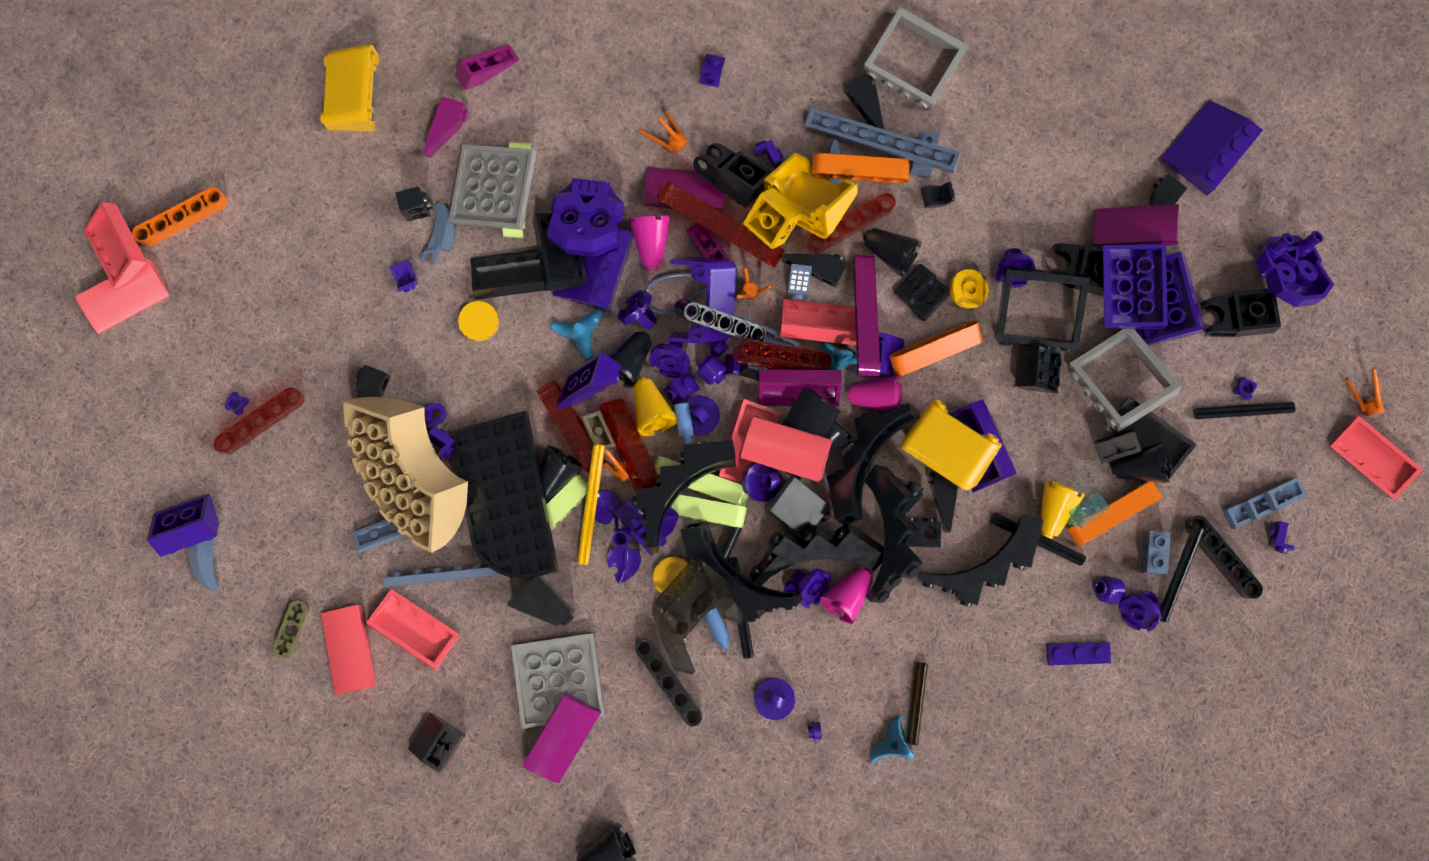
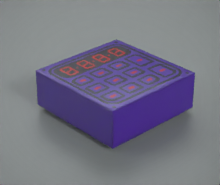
M741 354L725 355L724 364L727 366L725 375L740 374Z

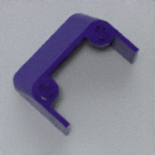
M676 256L671 259L670 264L691 265L692 278L697 282L706 283L707 307L735 316L737 268L732 260ZM695 323L690 327L689 333L674 332L668 337V342L700 344L725 341L732 335Z

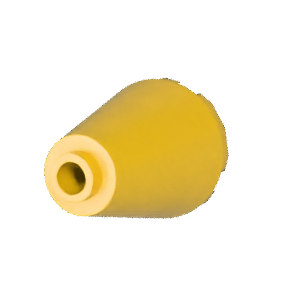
M645 377L638 379L633 387L639 434L642 436L655 435L653 431L661 429L662 432L669 430L677 423L675 413L651 379Z
M1046 479L1040 519H1044L1041 535L1053 539V536H1059L1083 500L1085 493L1080 491L1078 495L1074 488L1054 481L1050 485V481Z

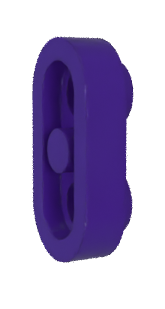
M432 403L424 408L426 430H431L446 419L447 411L443 405ZM440 411V416L434 417V412Z

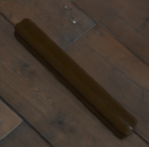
M917 662L915 668L906 741L909 745H918L928 668V665L922 662Z

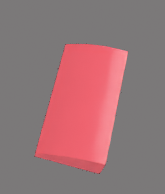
M101 202L84 228V232L113 288H119L132 279L147 261L117 205Z
M146 258L147 262L143 268L119 288H113L110 280L107 279L75 296L85 316L98 334L170 296L151 260Z
M783 299L780 337L856 345L855 307Z
M746 399L740 400L727 441L733 440L735 446L736 467L720 469L716 472L715 476L742 485V474L744 471H747L748 465L753 463V461L740 458L753 417L778 423L781 412Z
M1358 415L1352 417L1330 444L1333 450L1393 500L1423 471L1419 465Z
M754 416L740 458L819 482L823 476L832 440Z
M392 589L366 622L370 628L435 671L459 636L457 632Z
M362 605L321 613L335 695L375 687L376 682Z

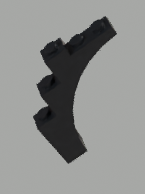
M910 403L900 405L897 409L884 412L880 416L873 412H867L854 419L858 440L851 441L841 447L844 469L836 470L833 474L827 476L834 519L842 525L846 522L851 524L863 519L861 502L865 479L873 460L881 448L899 430L920 418L919 410Z
M733 440L683 445L684 452L680 453L682 465L660 467V474H657L658 487L636 489V496H633L634 508H637L640 515H642L643 527H646L647 534L643 535V543L650 554L659 553V538L663 522L670 507L679 495L692 483L705 475L720 469L736 467Z
M875 465L866 476L865 483L871 489L879 504L883 518L885 540L881 567L866 598L870 602L883 603L889 598L894 587L901 583L902 577H914L919 572L923 562L908 546L915 541L916 535L920 530L905 515L912 508L917 498L888 467Z
M1020 513L1016 527L1007 542L996 554L982 564L965 571L950 574L920 572L918 580L922 582V586L934 588V585L942 587L941 591L954 594V590L957 591L956 599L960 600L961 605L972 607V604L978 605L984 581L987 582L986 586L997 589L999 585L1005 587L1011 563H1013L1012 567L1025 570V566L1032 567L1044 519Z
M707 522L688 524L681 529L691 577L699 576L700 579L711 577L716 599L731 600L735 598L740 620L755 622L760 620V617L765 612H773L777 608L792 610L797 608V605L803 600L801 592H784L769 589L739 573L719 551Z
M847 522L836 530L834 536L814 524L804 532L802 538L782 526L770 537L771 550L765 553L758 565L753 566L750 571L751 581L763 585L769 578L786 568L798 563L820 559L846 560L875 571L882 562L884 546Z

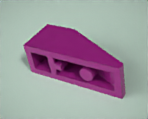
M506 45L461 60L454 75L464 90L483 84L519 62V59L510 45Z
M446 97L441 98L423 149V153L427 158H431L462 127L463 122H467L469 111H467L465 103Z
M704 220L686 229L702 258L730 259Z

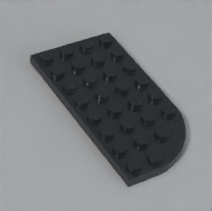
M522 411L452 431L451 436L454 440L453 447L458 474L461 479L468 481L465 513L470 540L479 558L495 572L516 579H531L536 575L543 576L558 572L557 558L528 412Z

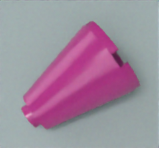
M655 216L629 218L642 266H646L647 270L659 269L658 266L663 264L670 216H661L660 218Z
M891 376L853 383L851 388H847V400H850L853 405L882 413L897 409L898 406L902 405L903 383L898 382V380L902 379V376Z
M864 566L863 568L857 567L821 596L820 602L832 615L835 612L841 616L839 618L840 621L852 625L874 581L873 572Z

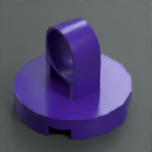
M1008 249L1004 257L995 265V276L999 283H1003L1005 266L1036 269L1034 260L1030 256L1023 254L1020 249ZM1012 278L1011 287L1024 286L1028 280Z
M645 289L644 292L639 290L626 300L627 306L625 309L620 308L617 315L618 320L624 325L631 324L637 320L646 329L657 323L656 317L648 309L652 300L651 294Z
M669 342V344L662 343L656 345L652 349L649 358L651 366L653 368L656 366L660 369L659 373L667 377L677 378L683 373L686 374L690 365V359L686 352L682 350L683 342Z
M702 395L693 396L686 400L685 403H689L694 435H708L714 431L720 419L719 408L715 401Z
M756 462L750 463L747 471H744L742 474L741 484L744 493L748 494L752 501L766 502L771 500L777 494L780 487L778 471L775 468Z
M820 568L812 570L807 575L797 569L791 576L794 581L796 580L799 583L796 592L802 593L803 600L799 604L805 608H810L809 605L812 603L814 605L819 604L822 599L821 596L830 589L827 584L828 581L831 582V577Z
M1144 591L1142 594H1128L1123 598L1118 607L1122 612V620L1135 630L1140 631L1142 628L1151 631L1156 628L1161 620V612L1157 606L1158 598L1150 591Z
M777 678L767 679L755 691V707L766 719H783L794 708V691L784 680Z

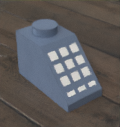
M791 265L787 296H791L792 300L802 301L803 298H807L812 266Z

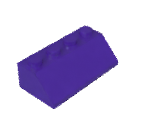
M984 399L970 403L949 414L980 435L993 434L999 439L998 442L1002 444L978 485L972 488V492L1017 474Z

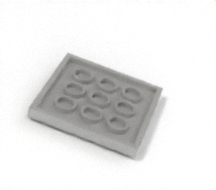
M463 144L448 222L461 225L523 230L537 152L533 149Z
M594 633L511 645L522 729L544 726L565 691L601 711L599 717L605 716Z

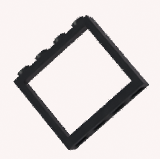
M1005 266L995 331L996 341L1006 346H1010L1011 343H1017L1021 347L1036 345L1049 350L1055 347L1060 348L1064 352H1072V349L1078 350L1090 277L1087 274ZM1012 278L1081 285L1072 341L1004 334Z

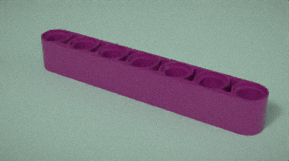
M854 255L858 376H879L880 354L875 255Z

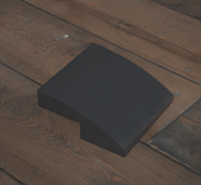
M920 264L894 291V294L925 322L950 296V290L936 279L934 273Z

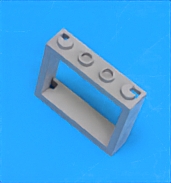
M899 7L865 63L863 72L867 76L872 77L873 80L876 79L881 82L884 88L899 92V96L903 99L913 100L919 108L923 107L931 110L964 56L968 45ZM898 23L956 55L931 96L873 64Z
M1124 328L1069 364L1068 373L1072 376V380L1078 382L1082 393L1086 397L1091 398L1095 409L1099 413H1103L1107 424L1114 427L1117 432H1120L1178 395L1182 386L1134 329ZM1122 341H1125L1163 386L1164 390L1121 417L1081 367Z

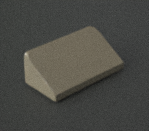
M598 410L582 416L581 419L593 446L594 444H602L605 447L604 451L608 450L610 452L615 450L616 444L601 411Z

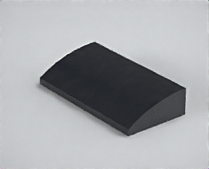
M536 213L533 224L544 290H562L587 284L583 256L567 254L550 241L547 236L553 213ZM569 217L568 221H572L574 217Z
M538 249L471 258L472 291L475 300L545 291Z
M802 388L782 425L826 437L841 411L814 390ZM786 472L787 474L794 476L798 480L801 479V476Z
M1128 395L1117 409V412L1122 417L1141 404ZM1149 412L1120 431L1123 432L1134 428L1141 449L1158 442H1164L1167 452L1163 453L1169 458L1171 477L1197 445L1153 412ZM1108 424L1104 428L1112 435L1120 433Z

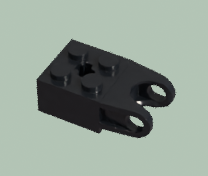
M719 143L710 144L706 151L707 155H698L693 161L694 169L699 175L720 192L726 194L745 208L764 190V179L772 173L741 151L735 153ZM712 148H715L719 151L720 157H717L712 153ZM699 160L706 163L707 169L700 167Z
M1054 244L1052 251L1066 260L1067 268L1050 271L1087 274L1090 277L1088 292L1103 296L1102 248L1087 244ZM1060 283V284H1062V285H1065V286H1067V287H1070V288L1076 289V290H1080V286H1081V285H1073V284Z
M1268 288L1233 292L1207 299L1200 303L1201 309L1215 311L1220 317V324L1206 328L1204 333L1209 337H1241L1275 333L1281 327L1276 296L1268 291Z

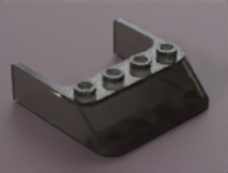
M697 557L693 558L655 600L651 611L674 670L691 675L695 673V669L687 652L685 641L688 634L705 615L717 605L723 619L738 623L744 620L726 580L703 559Z

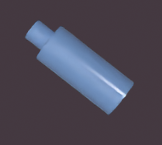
M689 403L676 404L674 407L679 437H683L684 444H691V436L694 433Z
M714 608L703 613L716 644L720 643L722 650L730 647L727 641L730 637L718 609Z

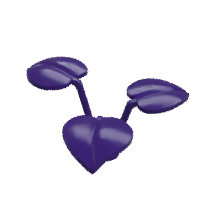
M598 491L595 520L607 525L614 518L615 533L612 540L616 547L609 551L607 563L609 568H617V573L614 576L618 583H623L630 579L641 565L640 553L636 549H628L627 544L632 540L635 533L645 527L642 524L632 531L627 527L619 528L618 517L614 514L621 507L619 497L611 491ZM670 507L663 522L660 538L671 534L678 521L679 514L672 507Z

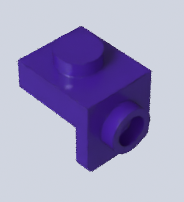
M706 54L701 70L700 84L719 87L725 64L724 57Z
M764 140L755 145L753 149L755 157L766 152L774 169L782 164V152L779 148H775L772 140L768 142Z
M409 259L390 265V270L399 292L402 290L409 292L416 288L418 280Z
M690 372L673 380L664 389L667 398L673 405L679 404L683 399L700 390Z
M433 427L429 432V439L441 448L438 453L439 459L441 461L445 458L449 459L454 452V440L443 429L439 430Z
M1278 521L1274 522L1269 528V546L1274 547L1276 552L1287 554L1288 551H1295L1296 546L1285 543L1289 523Z

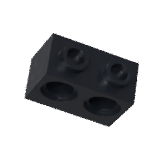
M419 186L395 192L399 210L408 222L431 216L430 210L433 209L431 200L426 192H422Z
M1134 428L1094 441L1101 464L1142 451Z
M909 518L920 530L916 535L915 541L908 545L909 547H941V522H936L935 518H923V522H915V518ZM927 527L932 528L934 531V536L931 539L927 538L924 534Z

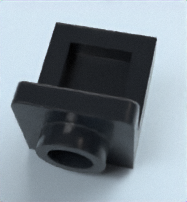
M946 182L941 186H925L921 189L925 208L945 207L955 201L951 182Z

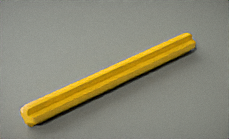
M594 444L577 560L578 564L581 565L589 563L605 448L602 444Z

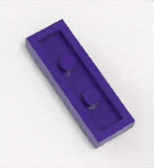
M1110 642L1047 644L1048 665L1111 663Z

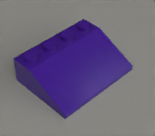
M1209 100L1162 156L1161 160L1208 196L1221 183L1263 129L1249 118Z
M618 228L617 248L597 257L583 256L587 284L569 289L554 290L553 296L610 313L633 242V233Z
M1166 244L1103 245L1104 327L1128 329H1163L1167 327Z
M1182 252L1166 256L1168 326L1160 329L1159 336L1153 339L1146 338L1143 335V329H1136L1147 345L1205 332L1186 256ZM1146 329V333L1148 336L1154 337L1159 329Z

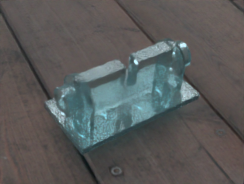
M1097 491L1069 512L1071 515L1068 521L1069 525L1072 527L1080 526L1083 529L1108 510L1110 506Z

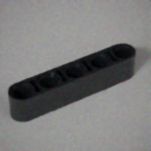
M680 299L674 306V312L678 317L752 343H762L766 338L764 327L696 302Z
M1200 515L1187 518L1184 523L1186 532L1190 534L1194 520L1198 521L1199 526L1204 528L1198 546L1238 594L1245 599L1260 597L1263 593L1261 583L1209 521ZM1208 536L1213 540L1211 547L1206 543ZM1221 552L1226 555L1224 563L1220 560ZM1235 568H1237L1240 572V576L1238 579L1235 578L1233 575V571ZM1249 584L1253 587V593L1251 595L1247 592V586Z
M649 639L639 640L635 645V651L684 722L691 727L699 725L702 720V712L653 642ZM642 642L650 645V652L648 654L640 652L639 646ZM654 659L662 662L663 667L661 670L655 671L652 669L651 662ZM667 676L672 677L675 681L674 686L671 688H667L663 684V679ZM677 694H684L687 702L683 705L677 704L675 701ZM690 711H696L699 714V719L696 722L688 720L687 714Z

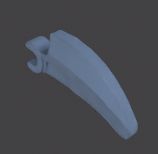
M438 202L435 206L436 218L433 233L426 251L421 256V259L426 261L427 256L432 255L431 262L433 264L437 263V255L440 251L451 252L456 235L455 224L448 222L450 212L441 202Z
M215 538L189 547V563L192 572L201 584L211 590H217L219 587L214 570Z

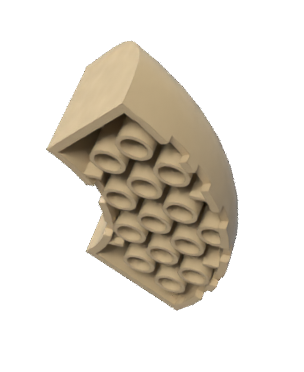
M362 397L343 401L344 425L348 427L350 439H347L348 446L352 447L355 457L352 458L357 473H361L365 482L363 487L372 501L375 500L381 508L379 512L388 522H393L401 535L406 534L411 538L412 543L431 553L442 548L452 539L463 520L467 503L468 481L452 473L437 456L426 430L424 407L408 401L387 397Z

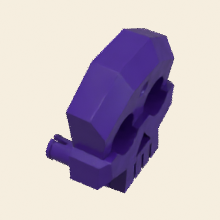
M572 178V182L564 190L553 194L551 203L553 215L549 223L547 236L550 241L567 254L597 257L618 247V223L623 221L625 205L615 195L607 181H589L587 179ZM569 217H574L572 221H568ZM599 220H604L602 224L597 223Z
M1313 231L1305 239H1302L1299 235H1291L1289 233H1284L1279 237H1269L1257 248L1260 255L1255 262L1261 277L1266 279L1268 291L1294 307L1316 305L1327 296L1334 286V283L1321 265L1322 259L1315 248L1318 243L1323 241V235L1319 231Z

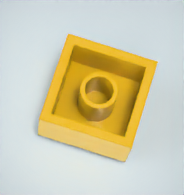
M771 188L760 194L744 220L743 225L771 249H774L785 243L803 212L775 188Z

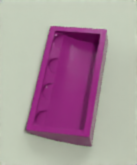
M648 167L644 196L645 206L724 212L725 194L720 192L696 171Z
M1179 204L1096 209L1093 245L1102 248L1103 245L1179 244Z
M759 370L758 404L762 406H793L802 388H809L835 407H839L842 387L841 370Z
M565 691L523 761L522 767L545 779L560 783L601 711Z

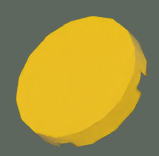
M964 269L956 273L950 281V295L959 307L974 309L982 305L988 297V283L986 279H983L982 274L976 270Z
M475 301L464 306L459 314L458 323L460 330L467 338L474 341H484L497 331L499 318L493 306L486 302Z
M668 557L661 560L653 572V583L656 589L662 595L670 598L686 594L693 583L689 564L684 559L678 557Z

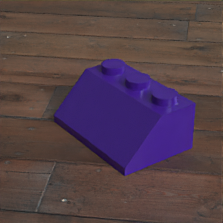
M603 352L567 375L556 407L560 409L581 404L587 399H591L598 392H603L611 384L614 385L620 378L621 365Z
M208 493L153 513L147 541L160 557L173 554L178 550L192 547L204 541H209L217 536L219 522L211 495Z

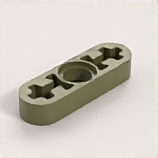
M296 600L290 603L273 646V653L276 657L288 658L293 654L309 612L306 602ZM301 604L303 613H298L296 619H300V622L289 620L290 616L295 617L296 615L294 607ZM290 623L295 624L297 629L293 635H289L286 632V627ZM282 637L293 639L292 642L287 641L286 643L288 652L281 654L279 646H283L286 641L285 639L282 640Z

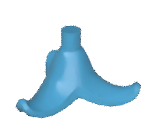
M596 309L578 321L552 322L551 329L558 334L572 339L583 359L588 360L592 358L591 333L596 328L603 313L600 309Z
M821 341L820 350L827 360L824 370H840L849 364H857V357L853 356V352L839 350L829 342Z
M902 716L894 717L890 721L887 729V739L875 746L871 752L870 759L872 764H875L878 758L886 756L913 758L914 752L908 748L900 730Z

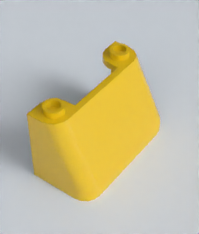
M362 44L328 51L327 55L324 56L326 80L324 111L320 115L321 123L324 124L327 130L375 131V121H371L372 113H374L372 90L373 73L376 71L375 65H379V55L372 44Z
M796 152L764 179L765 191L775 188L803 212L796 225L823 239H826L834 231L858 192L857 184L852 180L843 179L838 186L826 179L812 177L809 159Z
M932 400L904 437L900 447L957 486L970 490L978 485L1002 444L998 442L999 439L993 434H978L947 414L946 404L939 400Z

